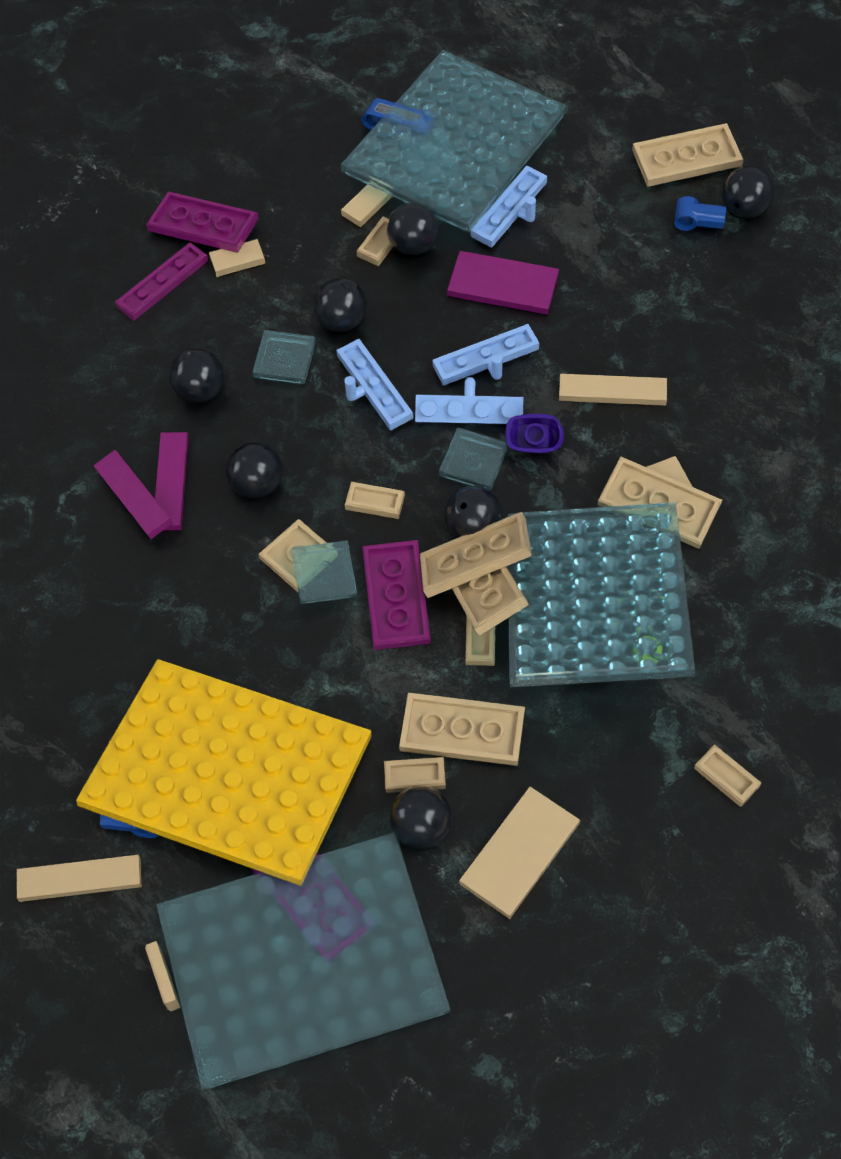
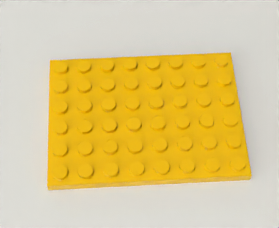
M157 659L76 801L79 807L302 886L371 739V730Z

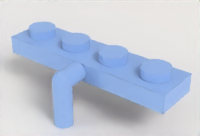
M526 165L471 229V237L492 248L517 217L533 222L536 212L535 196L547 183V176Z
M529 324L433 359V368L443 386L486 369L489 370L494 379L498 380L502 377V363L539 350V342Z
M360 339L336 350L337 357L351 375L344 380L346 397L349 401H354L365 395L390 431L413 419V412Z
M469 377L465 380L464 396L416 395L415 422L507 424L508 420L512 417L523 415V397L475 396L476 382L473 378Z

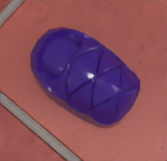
M547 414L514 416L508 420L506 425V445L511 450L524 453H551L558 450L563 444L564 429L555 416Z

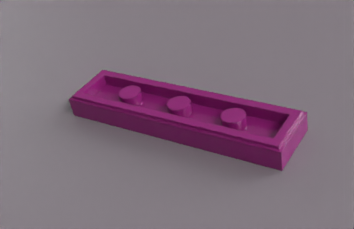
M189 242L115 301L116 307L131 320L135 321L208 262L207 255Z
M187 432L161 433L155 500L173 522L164 530H182L189 441Z
M116 450L94 465L150 539L173 524L170 517Z

